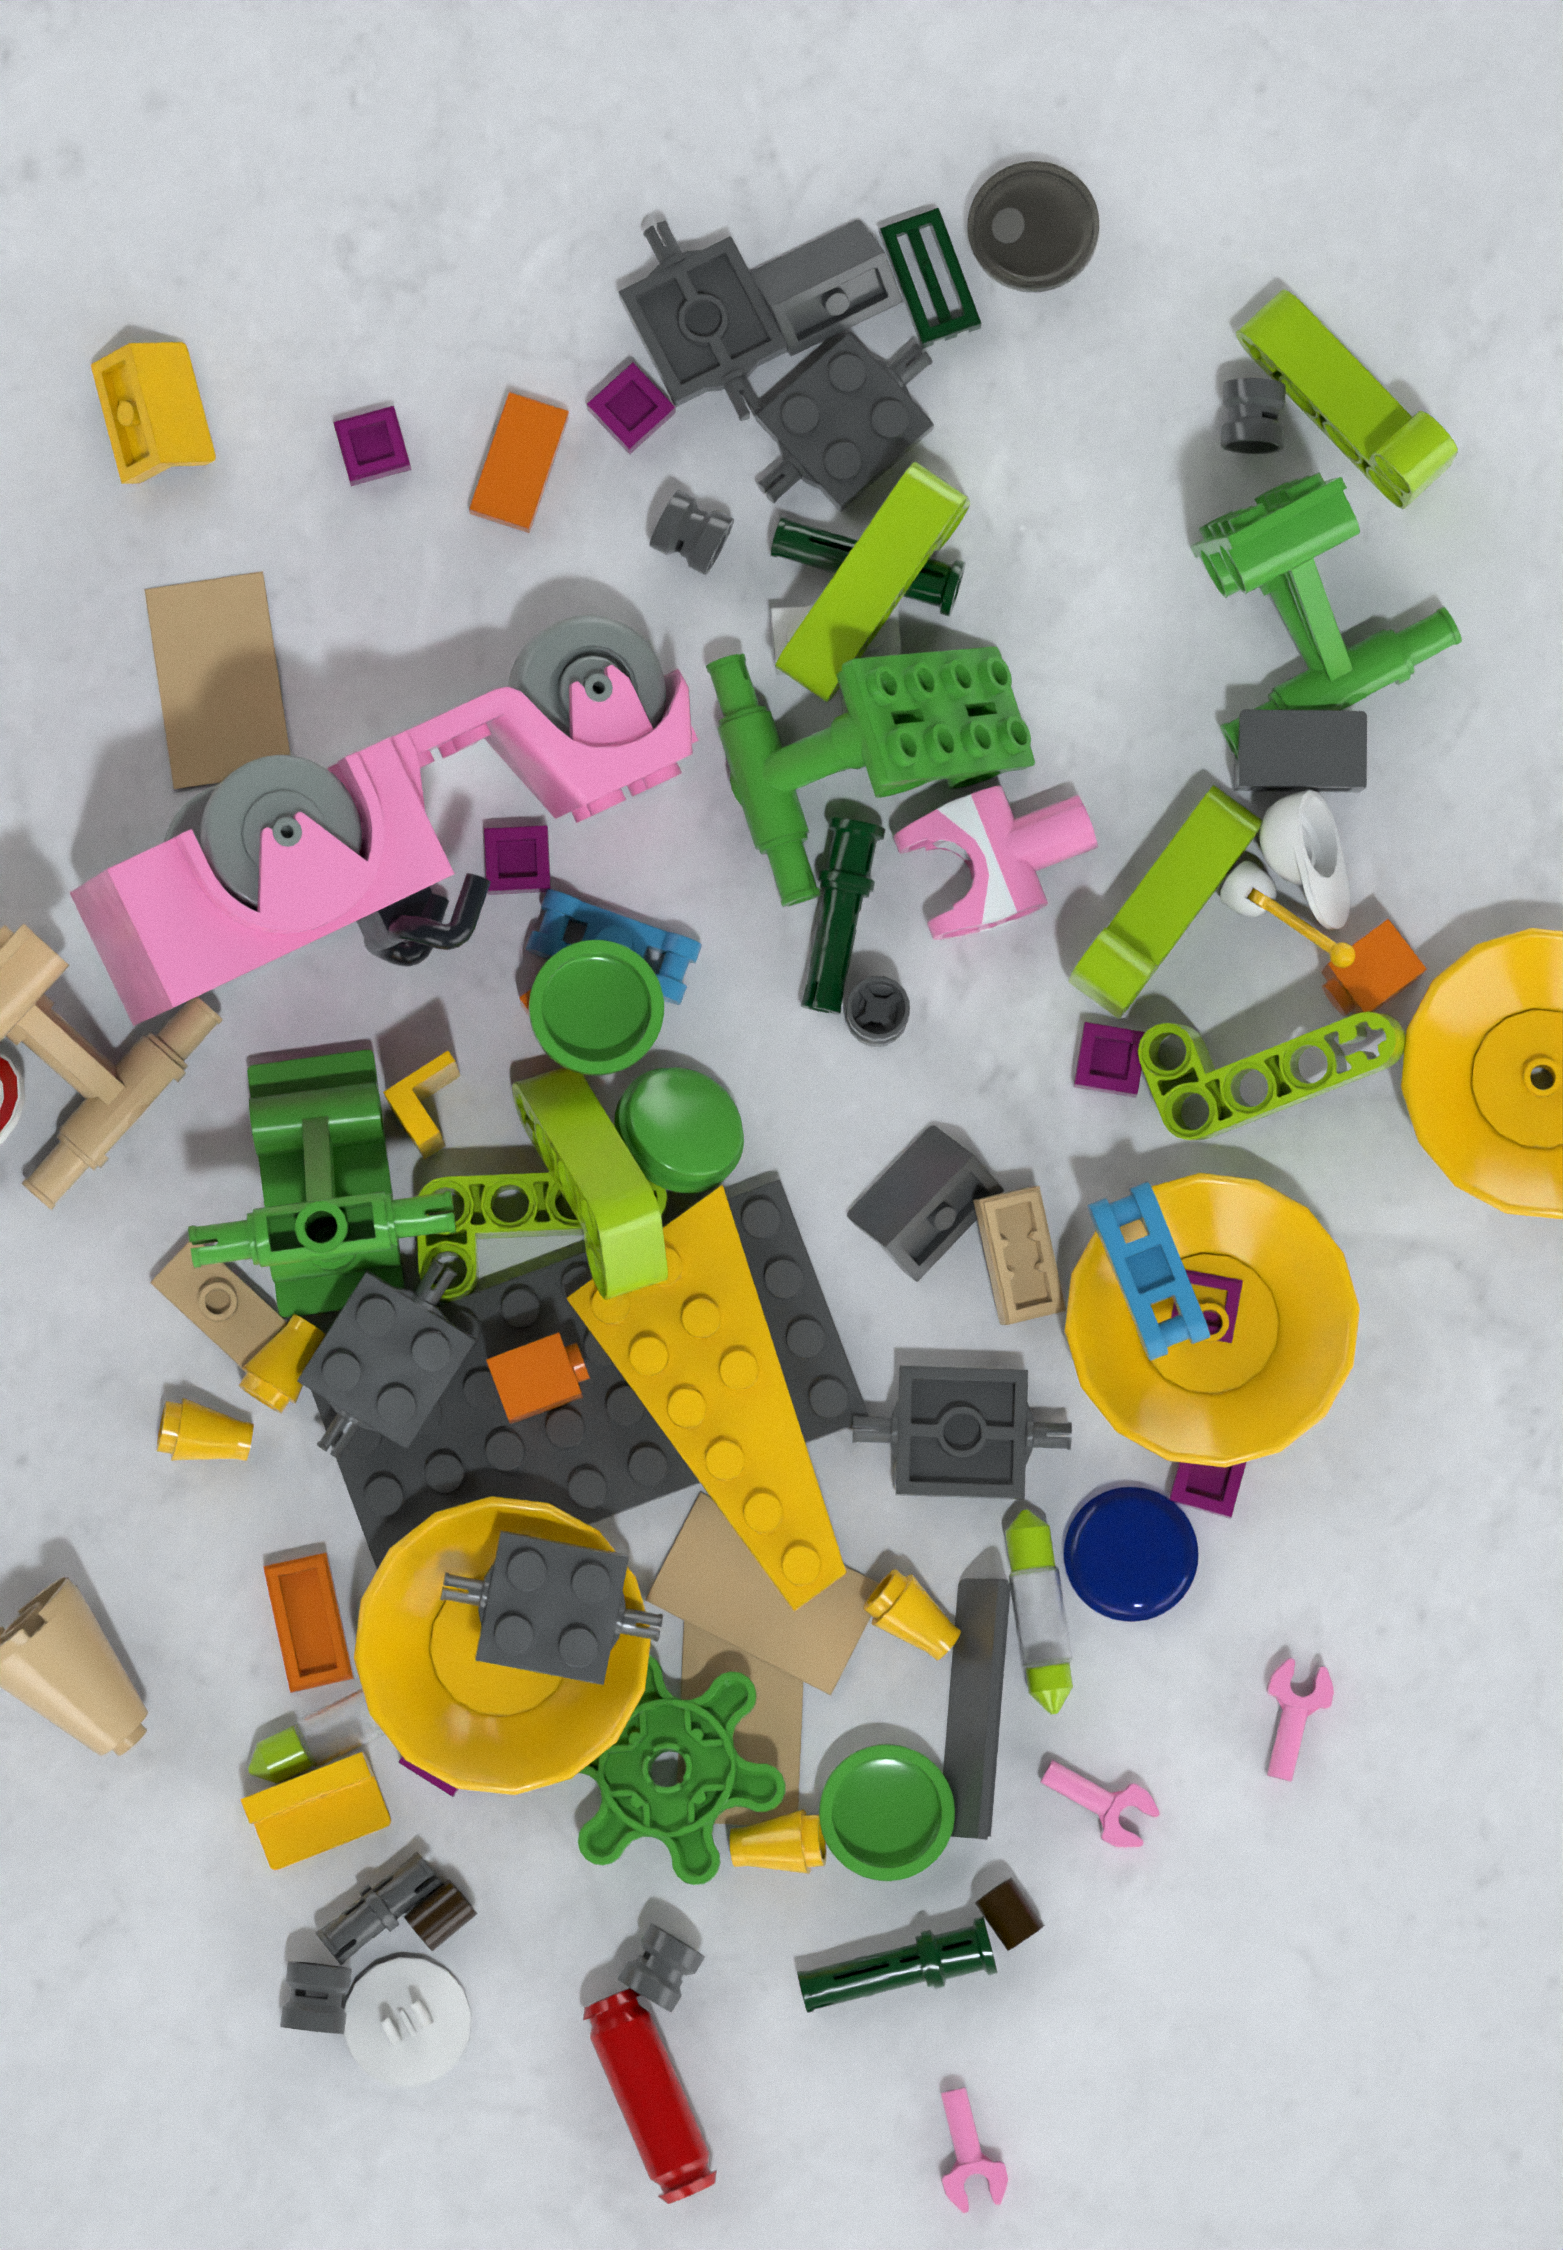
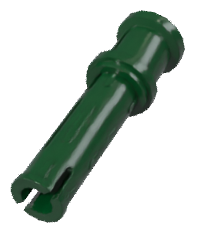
M781 517L772 542L770 556L781 557L835 574L858 540ZM929 558L903 597L939 607L940 614L950 617L960 589L966 562L956 559L951 565Z
M834 817L830 819L829 829L834 832L827 869L820 870L818 881L821 882L820 888L825 891L801 1007L823 1013H829L830 1011V1013L838 1015L842 1009L843 991L849 970L863 898H869L870 892L874 890L875 881L870 878L876 843L877 841L884 840L886 829L863 821Z
M984 1916L974 1918L973 1926L934 1935L931 1930L923 1931L920 1936L915 1937L916 1943L861 1956L853 1960L805 1972H797L807 2013L814 2012L815 2009L862 1997H870L878 1993L925 1981L928 1987L934 1986L935 1989L945 1987L946 1979L982 1970L988 1975L997 1974L998 1971Z

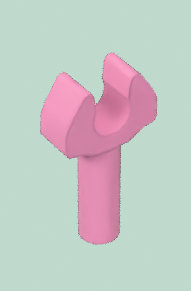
M1292 1658L1285 1660L1273 1672L1266 1689L1269 1695L1277 1699L1282 1709L1267 1776L1291 1782L1307 1717L1319 1708H1329L1334 1694L1333 1684L1327 1668L1320 1667L1314 1677L1311 1693L1305 1697L1296 1695L1290 1686L1295 1668V1660Z
M1054 1760L1051 1761L1040 1781L1042 1784L1097 1814L1103 1827L1101 1839L1114 1847H1140L1143 1845L1141 1838L1121 1827L1119 1815L1124 1808L1133 1806L1151 1817H1158L1160 1814L1150 1794L1137 1784H1129L1125 1790L1111 1793Z
M966 2087L942 2092L941 2097L956 2155V2161L951 2171L944 2174L941 2178L945 2194L963 2213L968 2212V2197L964 2190V2183L970 2175L981 2174L988 2180V2189L993 2202L996 2205H1000L1008 2182L1006 2167L1002 2161L993 2162L982 2154Z

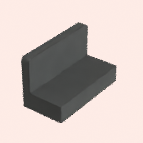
M860 220L851 222L750 272L788 345L790 356L798 354L903 302L884 250Z
M1245 709L1240 712L1238 762L1234 765V791L1301 792L1312 790L1316 792L1360 793L1367 787V714L1364 711Z
M932 1125L848 1211L847 1217L856 1227L877 1242L905 1274L918 1282L977 1220L973 1200L1000 1194L1005 1190L971 1152L938 1127Z

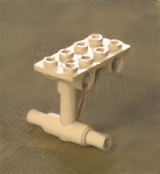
M22 924L15 933L4 925L0 929V1042L6 1036L16 1046L20 1042L24 1043L85 1098L82 1104L58 1129L60 1131L56 1136L60 1140L58 1145L40 1163L28 1179L25 1178L21 1183L52 1210L56 1206L55 1203L89 1167L94 1171L98 1166L102 1168L109 1160L105 1154L136 1122L173 1079L179 1082L186 1074L185 1070L188 1067L184 1061L223 1019L199 997H195L187 1001L156 1036L151 1032L147 1036L143 1035L119 1063L115 1065L52 1009L55 1002L45 994L69 967V964L25 924Z

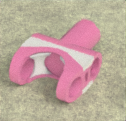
M1001 785L986 788L946 803L909 824L893 837L900 854L924 847L926 851L943 849L952 851L961 857L970 869L972 886L966 896L953 904V910L945 912L927 922L934 940L950 939L990 930L1042 909L1048 905V901L1036 871L1098 848L1092 823L1079 795L1014 818Z

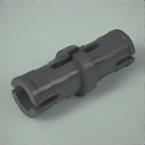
M415 1852L411 1858L375 1887L365 1886L358 1892L361 1896L360 1899L315 1934L338 1963L343 1965L347 1959L383 1930L387 1929L391 1932L400 1924L397 1921L399 1917L443 1883L422 1856Z

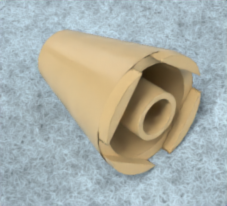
M62 1577L24 1605L18 1611L20 1616L6 1630L3 1626L0 1627V1687L98 1755L102 1756L113 1750L117 1756H121L131 1749L147 1732V1729L141 1722L147 1716L148 1711L80 1589L68 1577L67 1579Z

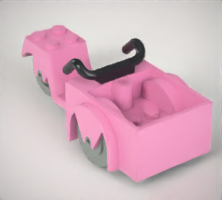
M597 615L567 618L541 631L524 646L511 669L508 687L494 689L409 730L348 755L327 769L302 757L291 755L266 756L244 764L229 774L220 784L199 793L189 800L175 815L167 830L164 843L104 870L70 892L133 1026L355 921L364 936L365 948L374 956L394 965L405 967L417 965L429 956L433 948L443 950L459 948L470 939L475 930L491 881L478 875L466 873L451 921L448 924L442 923L449 900L432 893L430 886L455 873L425 813L420 769L435 761L430 751L438 748L444 759L485 739L555 819L572 812L576 823L625 801L626 798L621 788L626 785L633 797L682 773L677 761L693 754L692 743L699 740L691 725L689 687L680 670L676 669L664 676L660 662L650 645L636 631L617 620Z

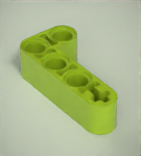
M1281 290L1236 331L1239 343L1249 356L1272 380L1286 385V394L1395 506L1405 509L1452 465L1458 453V448L1443 426L1422 410L1412 417L1319 319L1289 291Z
M916 461L913 462L900 478L780 654L775 667L828 703L840 689L836 674L842 671V664L863 656L935 549L941 550L955 532L970 507L969 498Z
M1213 785L1108 927H1105L1090 945L1072 971L1068 982L1120 1019L1260 831L1263 820Z
M1367 1011L1354 1014L1215 1070L1206 1044L1199 1032L1187 1025L1162 1023L1153 1026L1145 1032L1139 1043L1138 1055L1159 1114L1168 1131L1177 1138L1204 1140L1216 1137L1388 1069L1397 1063L1404 1053L1405 1033L1399 1022L1390 1015ZM1366 1026H1369L1371 1030L1385 1032L1386 1040L1378 1044V1052L1380 1054L1378 1057L1373 1052L1357 1051L1345 1056L1339 1046H1350L1367 1038ZM1171 1034L1179 1036L1186 1047L1185 1060L1174 1070H1169L1162 1064L1158 1053L1161 1042ZM1338 1036L1339 1045L1334 1040V1037ZM1316 1046L1324 1052L1327 1057L1328 1066L1322 1079L1315 1083H1310L1301 1075L1298 1064L1303 1052L1310 1047ZM1346 1061L1351 1065L1350 1070H1347ZM1252 1070H1258L1262 1073L1268 1083L1267 1096L1257 1106H1250L1246 1103L1240 1093L1241 1080L1245 1074ZM1195 1093L1201 1095L1209 1107L1207 1121L1196 1130L1186 1125L1181 1113L1182 1105L1186 1098Z
M561 1067L514 1082L512 1094L521 1124L583 1228L588 1265L594 1283L602 1298L608 1300L667 1280L668 1267L662 1219L654 1192L583 1074Z
M550 1172L441 1177L427 1183L418 1195L438 1194L451 1190V1193L460 1196L465 1204L464 1213L455 1222V1233L443 1232L417 1236L418 1271L421 1280L431 1266L433 1259L438 1261L442 1257L455 1256L466 1264L467 1273L464 1281L456 1288L446 1289L439 1300L442 1303L460 1300L472 1294L475 1290L479 1278L478 1239L584 1235L583 1228L578 1219H567L558 1212L556 1208L557 1199L562 1192ZM648 1180L655 1197H657L661 1219L663 1220L668 1205L666 1190ZM516 1190L527 1197L529 1201L528 1211L520 1220L511 1223L503 1222L494 1215L492 1210L493 1203L496 1197L503 1191Z

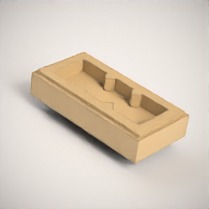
M1030 1186L973 1200L1000 1325H1010L1066 1311L1040 1186Z
M188 1242L150 1283L243 1368L287 1325V1322L224 1263L202 1265L199 1268H194L190 1248L205 1246L203 1244L193 1246L192 1242Z

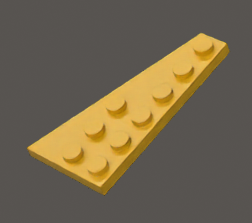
M721 1185L663 1227L668 1267L667 1280L605 1300L600 1295L592 1279L566 1299L795 1612L843 1577L847 1572L723 1185Z

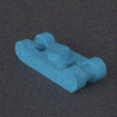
M547 889L540 907L546 912L539 931H532L525 948L527 951L549 960L561 949L572 945L564 942L562 939L569 920L587 926L582 941L605 940L615 942L633 950L643 959H645L648 949L665 954L659 973L655 975L661 985L664 1001L681 1005L687 986L682 981L689 963H696L702 947L701 943L683 935L666 932L585 903L568 894Z
M1147 1181L1129 1188L1130 1195L1111 1203L1104 1198L1087 1205L1136 1326L1142 1347L1149 1361L1167 1355V1347L1189 1339L1191 1344H1195L1210 1338V1332L1156 1196ZM1140 1219L1147 1236L1126 1244L1119 1227ZM1173 1297L1179 1315L1158 1323L1151 1305Z

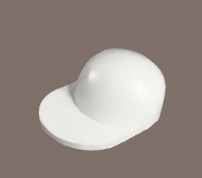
M1306 790L1283 796L1267 809L1260 826L1259 838L1264 859L1268 866L1282 879L1294 884L1303 885L1308 904L1314 916L1323 927L1328 930L1340 929L1345 925L1349 916L1350 888L1334 817L1326 801L1316 791Z

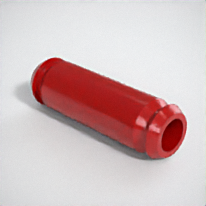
M628 1988L584 2008L583 2021L590 2020L592 2025L590 2033L591 2042L650 2180L661 2187L663 2193L659 2194L658 2197L665 2203L671 2204L716 2183L717 2170L710 2171L708 2167L710 2152L652 2016L647 2009L639 2005L637 1997L641 1995Z

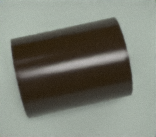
M1012 1877L975 1902V1905L1007 1951L1013 1949L1045 1926Z
M448 1879L407 1913L404 1918L427 1947L434 1951L478 1913L454 1883Z

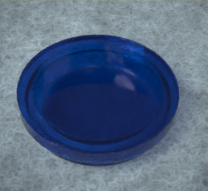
M1141 1487L1116 1488L1091 1499L1072 1520L1065 1537L1063 1549L1065 1572L1076 1595L1096 1613L1122 1622L1149 1620L1164 1614L1179 1603L1194 1580L1199 1556L1197 1538L1185 1513L1174 1502L1169 1501V1498Z

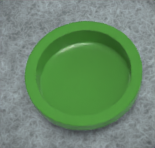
M605 940L581 941L558 951L540 969L529 996V1020L534 1036L541 1048L559 1065L584 1075H609L634 1065L653 1046L661 1030L664 1018L663 992L659 980L649 964L628 947Z
M670 1067L654 1069L637 1077L627 1087L618 1101L614 1119L615 1128L646 1179L652 1183L675 1192L698 1193L718 1186L737 1166L744 1146L741 1116L730 1095L710 1077L687 1068Z
M873 1745L850 1754L831 1772L820 1796L819 1824L828 1848L846 1868L872 1880H902L928 1868L944 1851L954 1827V1799L945 1776L927 1757L911 1748L900 1745Z

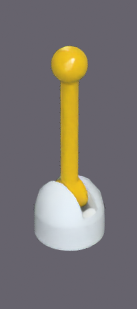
M1244 861L1227 877L1220 894L1221 902L1245 917L1259 916L1268 911L1328 952L1330 960L1335 966L1345 968L1354 962L1355 950L1350 944L1334 942L1275 901L1277 896L1275 882L1261 867L1252 861Z

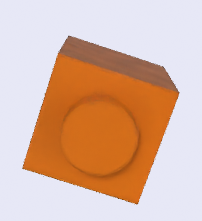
M1387 919L1352 945L1355 950V960L1350 966L1340 968L1331 961L1325 966L1321 973L1327 982L1322 985V989L1328 1000L1342 1016H1346L1350 1012L1353 1015L1367 1011L1375 1012L1417 981L1427 969L1391 921Z
M559 1332L486 1359L510 1424L583 1398L578 1383L590 1379L577 1342L564 1347Z

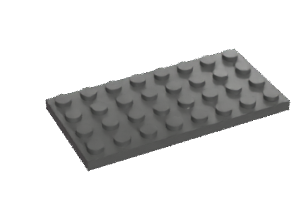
M780 1179L728 1198L729 1207L805 1444L853 1427V1415L869 1417ZM674 1219L662 1223V1227H665ZM586 1252L467 1295L460 1300L438 1306L450 1322L476 1337V1341L408 1449H405L378 1431L359 1427L342 1453L341 1459L336 1458L376 1569L379 1568L389 1548L433 1513L486 1497L494 1496L547 1502L591 1525L700 1484L566 1299L593 1279ZM558 1332L564 1347L577 1342L590 1379L578 1383L583 1398L510 1424L486 1359ZM311 1390L325 1430H327L337 1412L334 1411L325 1398ZM340 1431L337 1434L334 1441L332 1442V1448L334 1447L335 1443L342 1434V1431Z

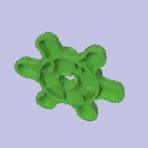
M649 1655L645 1692L621 1736L613 1746L579 1772L590 1776L597 1782L602 1796L599 1811L591 1820L583 1825L579 1832L578 1846L586 1860L595 1865L604 1866L612 1864L622 1856L625 1849L633 1841L642 1837H653L662 1841L668 1847L672 1858L673 1870L677 1877L687 1884L702 1885L715 1877L721 1864L720 1853L714 1844L712 1835L713 1825L718 1816L726 1809L733 1807H744L755 1812H768L775 1809L782 1802L786 1793V1783L783 1775L771 1765L745 1761L734 1748L733 1735L735 1728L752 1711L756 1704L757 1693L755 1685L749 1677L740 1672L730 1671L723 1673L714 1679L709 1689L702 1696L693 1700H682L673 1696L667 1690L660 1664ZM666 1752L679 1753L686 1763L684 1780L680 1784L677 1783L671 1787L657 1785L651 1773L652 1764L655 1759Z

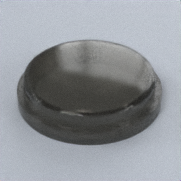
M1028 161L1013 164L998 171L982 185L971 204L967 230L972 253L979 266L989 277L1013 290L1045 292L1065 285L1085 269L1092 259L1098 244L1100 223L1095 200L1087 186L1076 175L1056 164Z

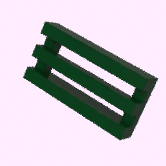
M939 208L880 228L879 235L920 346L924 349L934 345L935 341L944 338L946 341L957 337L958 333L981 329V320ZM930 226L963 315L953 320L919 231ZM905 234L939 322L938 325L933 327L929 326L897 237Z

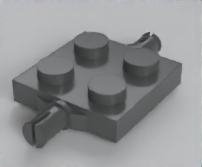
M667 221L657 223V231L665 246H663L654 226H650L643 232V235L647 238L660 264L647 278L620 290L619 298L675 407L706 392L725 389L740 421L750 419V411L741 395H743L753 416H756L764 407L760 404L747 377L758 366L788 352V345L732 237L729 236L703 250L685 251L682 253Z
M850 332L756 415V421L777 443L784 460L764 479L756 483L763 494L767 492V498L772 503H776L785 492L802 479L803 482L819 489L840 512L844 510L933 430L934 423L913 402L906 386L928 365L933 363L928 353L925 351L922 354L923 348L915 342L908 351L888 367L885 363L874 359Z
M433 1259L431 1266L415 1291L394 1287L370 1271H365L297 1382L325 1398L334 1411L337 1412L325 1434L317 1443V1446L327 1452L337 1434L342 1431L330 1452V1455L341 1459L342 1453L359 1427L378 1431L400 1446L408 1449L476 1341V1337L450 1322L441 1309L436 1306L452 1279L457 1275L451 1268L447 1266L435 1287H431L444 1266L443 1263Z
M900 1366L898 1401L892 1416L865 1417L853 1415V1428H877L878 1431L853 1430L852 1443H891V1449L896 1460V1496L1024 1500L1026 1464L1033 1448L1071 1450L1072 1437H1047L1046 1434L1071 1435L1072 1423L1033 1422V1416L1027 1402L1028 1370Z
M500 1530L494 1562L484 1576V1580L452 1575L446 1572L443 1585L468 1591L442 1587L440 1600L478 1606L481 1629L475 1654L476 1661L604 1685L610 1651L619 1639L620 1634L658 1642L660 1629L637 1625L636 1623L662 1627L663 1614L625 1608L623 1585L629 1560L627 1554Z

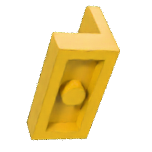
M128 343L90 365L121 484L142 483L170 467L206 466L215 461L216 455L188 348L185 343Z
M449 1051L444 1052L383 1092L390 1108L424 1160L446 1146L438 1128L421 1102L461 1076L456 1061Z
M359 1752L240 1799L249 1824H254L269 1866L273 1870H280L384 1829L391 1824L390 1814L366 1752Z

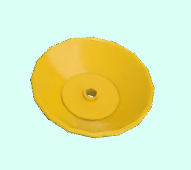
M1529 928L1476 944L1432 980L1405 1034L1401 1090L1418 1143L1455 1187L1506 1214L1563 1219V931ZM1544 1068L1549 1071L1552 1076V1085L1549 1089L1540 1090L1532 1084L1530 1075L1533 1069Z
M1196 1173L1151 1186L1185 1270L1243 1280L1232 1343L1217 1341L1226 1334L1229 1327V1318L1225 1311L1228 1291L1191 1284L1202 1313L1210 1311L1221 1318L1222 1325L1220 1331L1210 1335V1338L1195 1344H1191L1189 1339L1169 1346L1167 1347V1355L1149 1361L1103 1244L1095 1230L1071 1273L1065 1323V1334L1080 1387L1117 1433L1167 1461L1225 1468L1279 1453L1326 1417L1354 1366L1360 1307L1344 1252L1306 1206L1257 1179ZM1140 1219L1119 1227L1126 1244L1147 1236ZM1173 1297L1151 1305L1158 1323L1171 1318L1174 1304Z
M490 1496L433 1513L389 1548L360 1600L354 1661L370 1716L406 1761L457 1789L518 1795L572 1779L618 1741L645 1692L651 1639L620 1634L619 1639L610 1651L604 1685L476 1661L475 1654L481 1629L478 1606L440 1600L442 1587L468 1591L443 1585L446 1572L452 1575L484 1580V1576L495 1559L500 1530L616 1552L599 1530L550 1503ZM627 1566L623 1585L625 1608L646 1612L636 1576ZM636 1623L637 1625L650 1627L648 1624Z

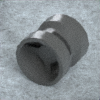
M1238 378L1224 382L1222 404L1228 409L1229 420L1221 428V447L1227 451L1243 454H1268L1283 450L1284 428L1278 423V414L1285 405L1286 385L1282 382L1265 378Z
M677 490L662 513L649 546L665 555L676 551L679 552L681 556L686 558L690 568L706 575L717 560L730 534L734 518L718 510L710 513L704 510L701 511L698 509L695 498Z
M871 976L860 981L851 990L846 1004V1024L850 1033L860 1043L871 1047H884L895 1042L904 1033L910 1015V1001L905 989L895 980L885 976Z
M651 1923L641 1939L642 1947L645 1950L643 1956L639 1955L637 1960L627 1962L618 1980L672 2013L682 1996L680 1986L683 1981L681 1978L683 1975L695 1974L705 1956Z
M288 1961L286 1982L291 1987L290 2001L282 2007L280 2027L344 2034L347 2014L341 2007L343 1993L350 1988L352 1968ZM306 1991L328 1993L327 1998L307 1996Z

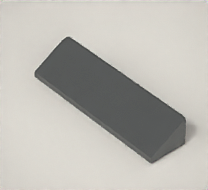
M965 1578L960 1580L958 1584L955 1626L961 1630V1634L953 1645L943 1775L952 1791L955 1806V1821L951 1837L985 1840L991 1837L1011 1583H1008V1580Z

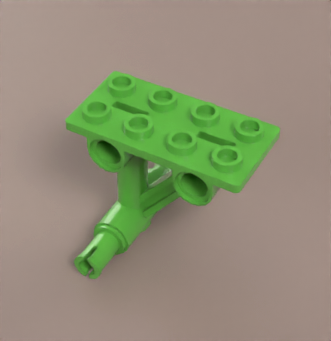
M1320 472L1310 477L1308 475L1301 479L1297 478L1289 483L1287 481L1256 497L1254 500L1257 505H1251L1245 509L1241 508L1234 512L1230 511L1200 527L1199 531L1204 539L1190 546L1195 558H1201L1209 576L1223 597L1227 598L1240 590L1247 594L1257 588H1260L1264 596L1267 594L1271 595L1308 667L1306 671L1272 688V692L1268 694L1269 701L1254 708L1256 710L1341 711L1393 682L1400 685L1411 678L1410 675L1415 672L1414 666L1448 647L1462 642V637L1455 621L1445 607H1441L1432 615L1397 633L1392 629L1387 631L1382 629L1347 648L1339 632L1314 561L1315 557L1360 533L1356 516L1343 492L1347 487L1342 477L1324 481ZM1239 717L1229 723L1220 725L1226 743L1237 760Z
M995 646L855 658L842 664V671L836 675L848 712L835 717L830 727L785 747H782L771 711H767L766 706H759L746 665L745 654L730 655L706 665L724 717L718 721L720 726L717 729L731 770V789L743 808L755 849L759 850L761 855L767 854L781 897L782 907L797 905L821 895L803 842L808 840L807 834L809 829L797 795V789L826 776L851 768L858 770L866 766L875 797L882 798L903 793L939 779H947L950 789L963 788L994 778L1008 771L1024 770L1035 765L1034 755L1030 746L1031 735L1026 723L1021 718L1011 687L1012 677L1010 670L1002 659L999 649Z
M360 1050L250 1066L247 1070L250 1090L249 1112L255 1151L259 1159L265 1207L253 1209V1212L247 1213V1220L204 1226H189V1242H192L193 1246L218 1242L212 1246L190 1248L194 1268H199L202 1265L252 1259L254 1265L260 1264L261 1267L270 1266L272 1280L275 1283L278 1313L282 1318H291L293 1314L307 1316L341 1311L366 1270L394 1287L405 1289L399 1238L443 1232L455 1233L456 1223L453 1213L427 1216L429 1213L454 1210L451 1190L444 1191V1193L393 1200L373 1052L371 1050Z

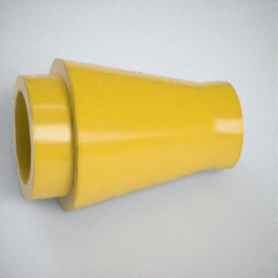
M293 1314L287 1325L242 1368L246 1375L240 1382L239 1387L265 1406L282 1414L289 1402L296 1404L303 1387L301 1383L297 1382L298 1377L321 1343L325 1333L302 1317Z
M182 1398L181 1403L165 1401L156 1451L171 1454V1461L238 1459L247 1461L254 1423L237 1420L186 1398Z
M896 1569L892 1570L882 1579L870 1594L863 1607L873 1617L872 1625L927 1652L936 1661L940 1660L952 1648L961 1634V1630L949 1621L913 1574L905 1577Z
M802 1809L747 1827L731 1828L729 1841L733 1866H750L810 1874L811 1867L825 1866L827 1846L821 1832L819 1814L807 1815L806 1811Z

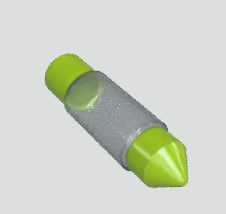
M1025 1509L1020 1511L1005 1532L1011 1569L1008 1577L1009 1583H1011L1010 1591L1021 1667L1026 1672L1028 1693L1052 1715L1058 1714L1073 1688L1070 1669L1072 1653L1060 1571L1055 1565L1050 1525L1030 1510Z
M361 1688L296 1720L293 1726L258 1742L248 1770L255 1777L277 1784L312 1766H322L385 1735V1733L370 1716L363 1689Z

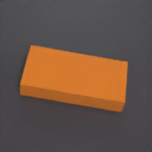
M509 392L469 508L471 515L530 533L569 419V411Z
M328 1553L263 1566L290 1693L355 1679Z

